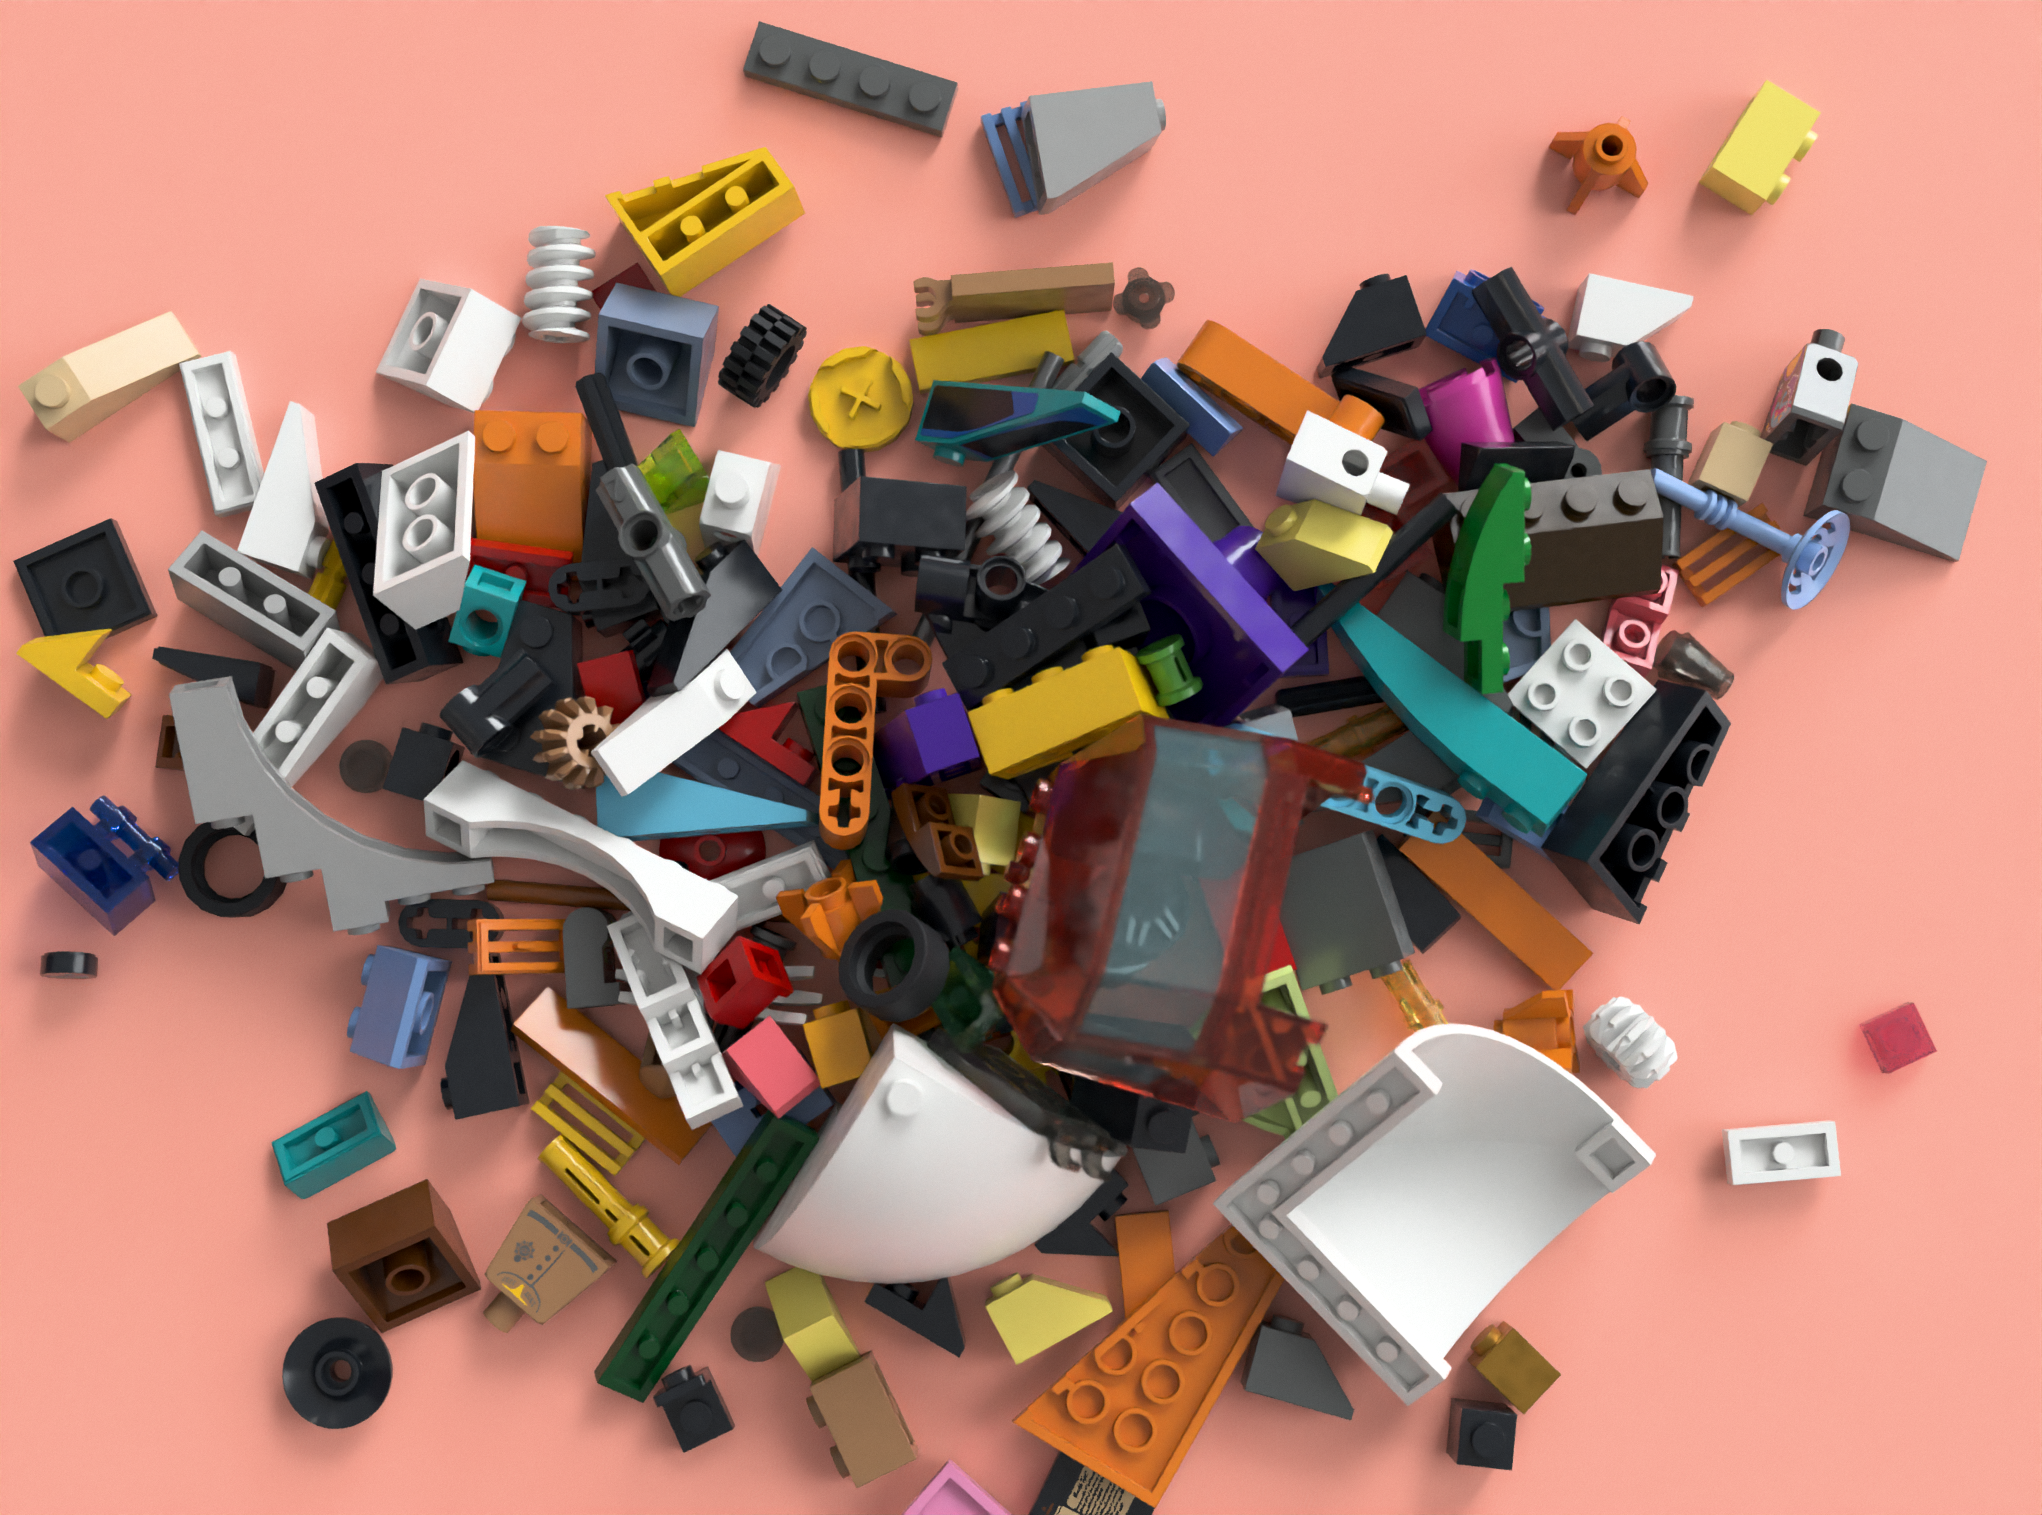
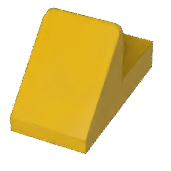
M112 629L38 637L23 644L16 652L17 655L106 719L119 712L132 695L122 688L124 681L114 671L101 664H96L93 667L88 663Z

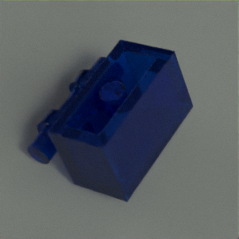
M101 796L90 807V811L100 819L96 825L93 826L72 806L30 841V845L38 867L113 936H116L156 901L150 877L146 872L155 870L166 881H170L179 873V863L170 855L171 848L159 837L151 838L136 824L137 817L124 805L117 807L108 797ZM120 838L134 853L127 857L111 841Z

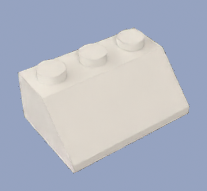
M466 431L382 471L373 596L415 630L460 610L470 562L475 436L470 431Z

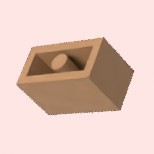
M872 1350L812 1381L809 1387L812 1395L806 1398V1402L817 1426L822 1428L827 1425L836 1445L830 1448V1453L842 1478L851 1475L856 1488H859L917 1459L918 1446Z

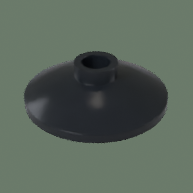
M328 1318L307 1327L290 1345L283 1363V1386L290 1404L305 1420L323 1428H348L365 1421L382 1406L392 1385L393 1363L386 1343L370 1326L352 1318ZM338 1360L346 1361L351 1366V1376L349 1379H341L336 1375L335 1364Z

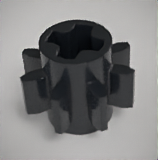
M641 618L622 633L630 644L620 652L634 651L640 678L644 683L650 680L667 629V625L662 619L650 627Z

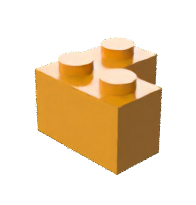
M889 987L875 991L877 995L889 990ZM848 1000L812 1010L815 1021L805 1023L803 1027L821 1088L860 1077L882 1042L867 1012L860 1007L851 1010Z

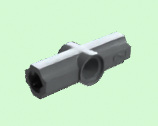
M630 464L626 467H614L600 477L601 482L596 492L619 532L618 540L620 547L635 560L668 619L676 621L681 618L693 617L706 607L707 599L711 596V593L687 553L685 537L671 525L643 473L636 465ZM658 535L655 544L648 549L651 540Z

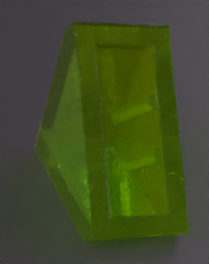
M678 429L671 433L637 466L643 473L666 515L703 503L710 480L709 475L682 431Z

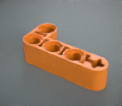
M1206 320L1176 363L1177 368L1194 383L1290 446L1293 445L1307 411L1370 441L1374 440L1385 423L1383 416L1368 403L1351 395H1345L1339 402L1239 335L1212 320Z
M847 632L837 637L831 645L827 680L819 832L824 842L832 848L839 850L852 849L859 845L866 836L870 809L876 697L912 698L921 694L928 686L933 661L932 652L927 643L919 637L901 634ZM854 655L865 660L867 666L860 671L852 672L841 667L839 662L846 656ZM901 659H910L915 661L921 670L914 675H904L899 673L893 665ZM852 706L861 710L864 717L857 723L849 724L838 719L836 712L843 707ZM848 757L857 761L861 766V770L852 776H844L837 773L832 765L840 758ZM840 797H850L849 827L846 828L838 827L837 817Z

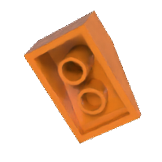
M474 410L473 435L475 436L473 486L476 538L574 552L573 563H581L591 472L592 430L588 420L582 413ZM577 576L572 577V582H579Z

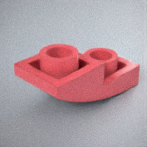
M1662 565L1661 589L1657 594L1611 600L1600 640L1643 678L1652 669L1661 626L1669 616L1679 570Z

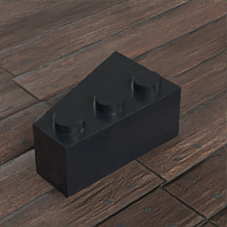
M520 599L498 668L522 648L540 665L556 685L512 723L514 727L512 732L499 746L480 758L545 777L549 763L548 761L538 763L532 760L543 749L542 744L537 743L530 736L535 731L545 730L538 716L544 711L555 710V704L558 700L571 698L577 701L578 698L582 697L583 685L577 663L583 662L582 623L571 614ZM580 739L577 740L578 747L582 746Z

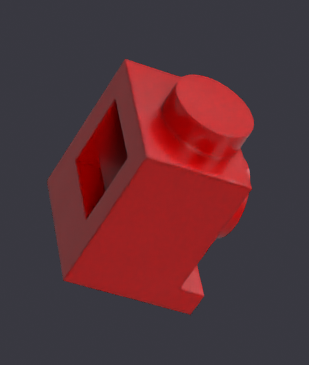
M741 936L733 940L696 977L704 999V1008L710 1018L719 1024H728L742 1030L779 995L787 998L794 992L778 950Z

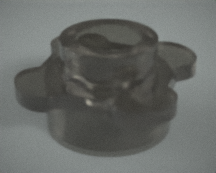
M1141 267L1134 268L1127 275L1128 284L1124 291L1114 297L1113 307L1117 314L1127 315L1132 321L1140 323L1142 328L1154 329L1160 324V314L1165 304L1174 300L1175 290L1171 283L1167 281L1160 283L1149 277L1146 269ZM1146 294L1149 297V301L1142 303L1139 300V296Z

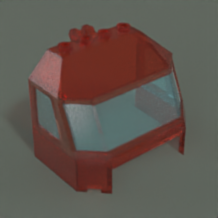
M1141 713L1059 764L1045 780L1040 778L1035 785L1029 805V810L1036 812L1032 832L1025 831L1018 847L1016 861H1010L1006 866L1003 879H1006L1005 881L1012 885L1007 894L1002 893L998 897L995 908L997 914L1010 918L1005 938L998 937L989 960V970L996 972L992 992L1031 1060L1234 1123L1294 1095L1305 1074L1304 1066L1297 1065V1062L1307 1043L1319 1046L1328 1025L1260 1004L1300 819L1302 820L1334 794L1367 805L1375 800L1372 789L1361 785L1367 776L1365 764L1291 738L1166 719Z

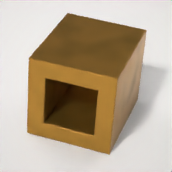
M1505 1321L1497 1328L1493 1324L1487 1326L1470 1346L1474 1352L1467 1361L1523 1415L1562 1375L1520 1333Z

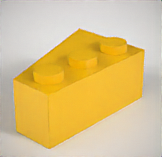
M766 147L701 166V172L671 180L669 176L653 180L654 186L623 195L620 190L605 195L618 220L670 295L681 297L805 214L794 185Z
M1104 645L1083 654L1081 657L1083 663L1067 670H1063V667H1053L1037 673L1031 678L1033 684L1014 692L1012 688H1007L985 696L982 699L983 706L967 713L989 774L1008 780L1073 757L1072 751L1100 739L1104 740L1105 745L1122 740L1121 730L1147 719L1152 720L1154 728L1171 723L1165 706H1159L1155 697L1158 690L1146 664H1140L1135 655L1120 647L1114 649L1113 645Z

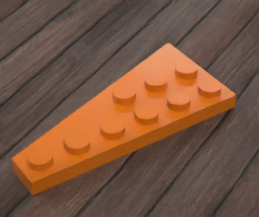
M1230 1224L1021 1411L1012 1422L1156 1509L1285 1279Z

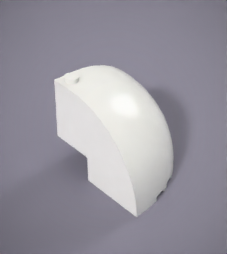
M893 1023L844 1104L836 1101L817 1133L819 1141L753 1238V1246L755 1249L786 1264L819 1275L854 1282L895 1284L925 1282L957 1276L994 1264L1025 1249L1053 1231L1076 1212L1099 1188L1122 1157L1125 1147L1124 1144L1068 1122L1066 1120L1067 1110L990 1065L985 1064L979 1073Z

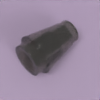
M1672 630L1657 645L1652 667L1658 670L1659 678L1672 683L1707 690L1715 700L1722 698L1731 687L1734 673L1729 671L1689 632L1681 634L1676 630Z

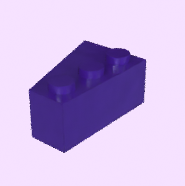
M941 688L921 694L914 698L916 707L903 711L874 733L873 756L888 801L892 799L891 792L903 783L934 786L982 770L980 755L959 692L948 696L946 689Z

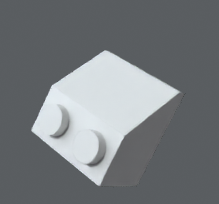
M420 278L376 373L448 406L474 413V410H479L481 404L489 398L493 390V378L503 357L511 351L515 343V331L522 318L472 288Z

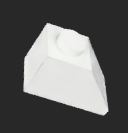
M1589 273L1577 290L1568 333V348L1580 350L1579 356L1588 360L1598 362L1610 361L1611 357L1614 358L1623 347L1634 342L1645 341L1677 321L1692 306L1694 296Z

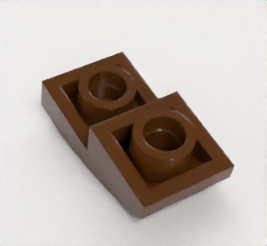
M903 783L891 792L897 816L909 844L924 867L934 877L976 882L984 877L972 827L955 825L947 788Z

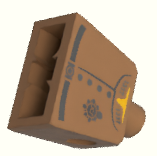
M540 1194L531 1198L525 1205L484 1274L501 1292L483 1311V1314L492 1325L504 1333H508L525 1313L537 1323L543 1325L617 1263V1260Z

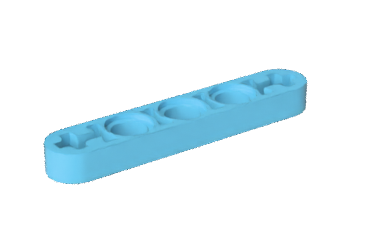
M1243 724L1224 726L1216 733L1212 740L1211 752L1214 761L1224 773L1231 777L1433 843L1444 844L1451 842L1460 836L1465 828V809L1458 800L1445 791ZM1240 738H1244V744L1252 752L1264 755L1261 766L1262 772L1260 774L1256 773L1260 765L1256 760L1245 756H1239L1235 764L1231 763L1232 758L1225 751L1227 744L1237 745ZM1265 745H1271L1265 753ZM1288 753L1299 755L1303 762L1300 775L1291 781L1277 779L1274 772L1277 760ZM1347 770L1352 774L1353 785L1349 793L1339 798L1328 796L1325 791V782L1328 776L1334 771ZM1390 786L1398 787L1403 795L1402 804L1399 809L1391 814L1379 813L1375 806L1378 793ZM1416 802L1422 808L1434 812H1439L1444 804V810L1450 814L1449 821L1447 823L1438 822L1435 829H1433L1434 824L1424 815L1415 813Z

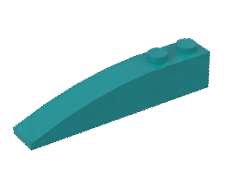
M1328 583L1317 586L1316 603L1336 585ZM1357 603L1331 626L1346 652L1376 693L1407 728L1449 768L1459 775L1457 781L1468 793L1480 800H1484L1487 796L1503 808L1502 816L1517 830L1526 834L1532 830L1542 837L1581 789L1588 775L1586 772L1360 603Z

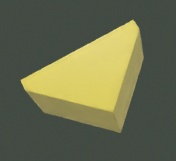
M793 1267L765 1281L782 1338L811 1381L861 1356L823 1275Z

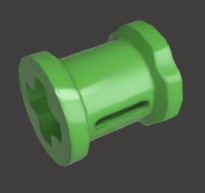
M1181 634L1159 639L1147 645L1136 654L1139 663L1146 664L1157 687L1158 693L1155 698L1159 706H1168L1185 700L1200 691L1203 686L1200 676H1193L1181 650L1185 644Z

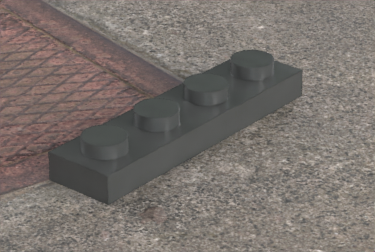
M761 21L758 23L743 68L745 77L943 138L958 92V82Z

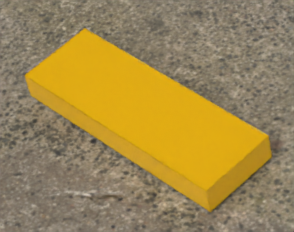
M1064 309L909 339L920 394L930 393L933 380L981 383L1036 372L1045 351L1052 352L1063 358L1064 362L1061 367L1068 366L1075 361Z

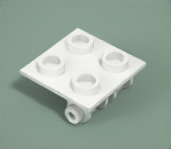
M1575 618L1512 688L1508 696L1513 703V707L1556 743L1554 745L1556 751L1568 760L1573 758L1584 769H1587L1657 689Z

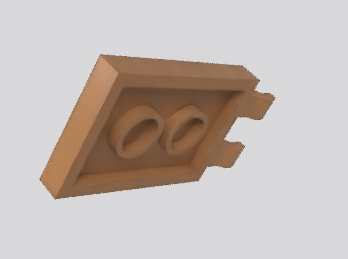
M1113 262L951 275L949 280H935L929 277L918 278L913 281L914 292L918 293L915 295L917 307L931 306L915 309L916 319L919 321L918 331L919 334L925 336L938 334L949 321L954 319L955 323L1015 319L1063 309L1065 310V315L1111 311L1115 287Z

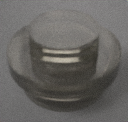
M373 740L357 741L343 752L339 764L340 775L344 783L354 791L360 793L380 791L383 789L393 756L379 742Z
M763 1306L747 1308L736 1317L732 1324L730 1333L732 1346L742 1358L748 1361H767L774 1357L784 1344L775 1313L770 1308Z

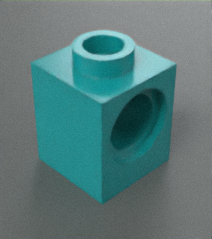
M474 565L465 582L460 610L456 612L448 642L460 645L465 651L476 656L485 657L492 655L501 658L527 581ZM475 610L489 611L496 617L497 622H488L481 619Z

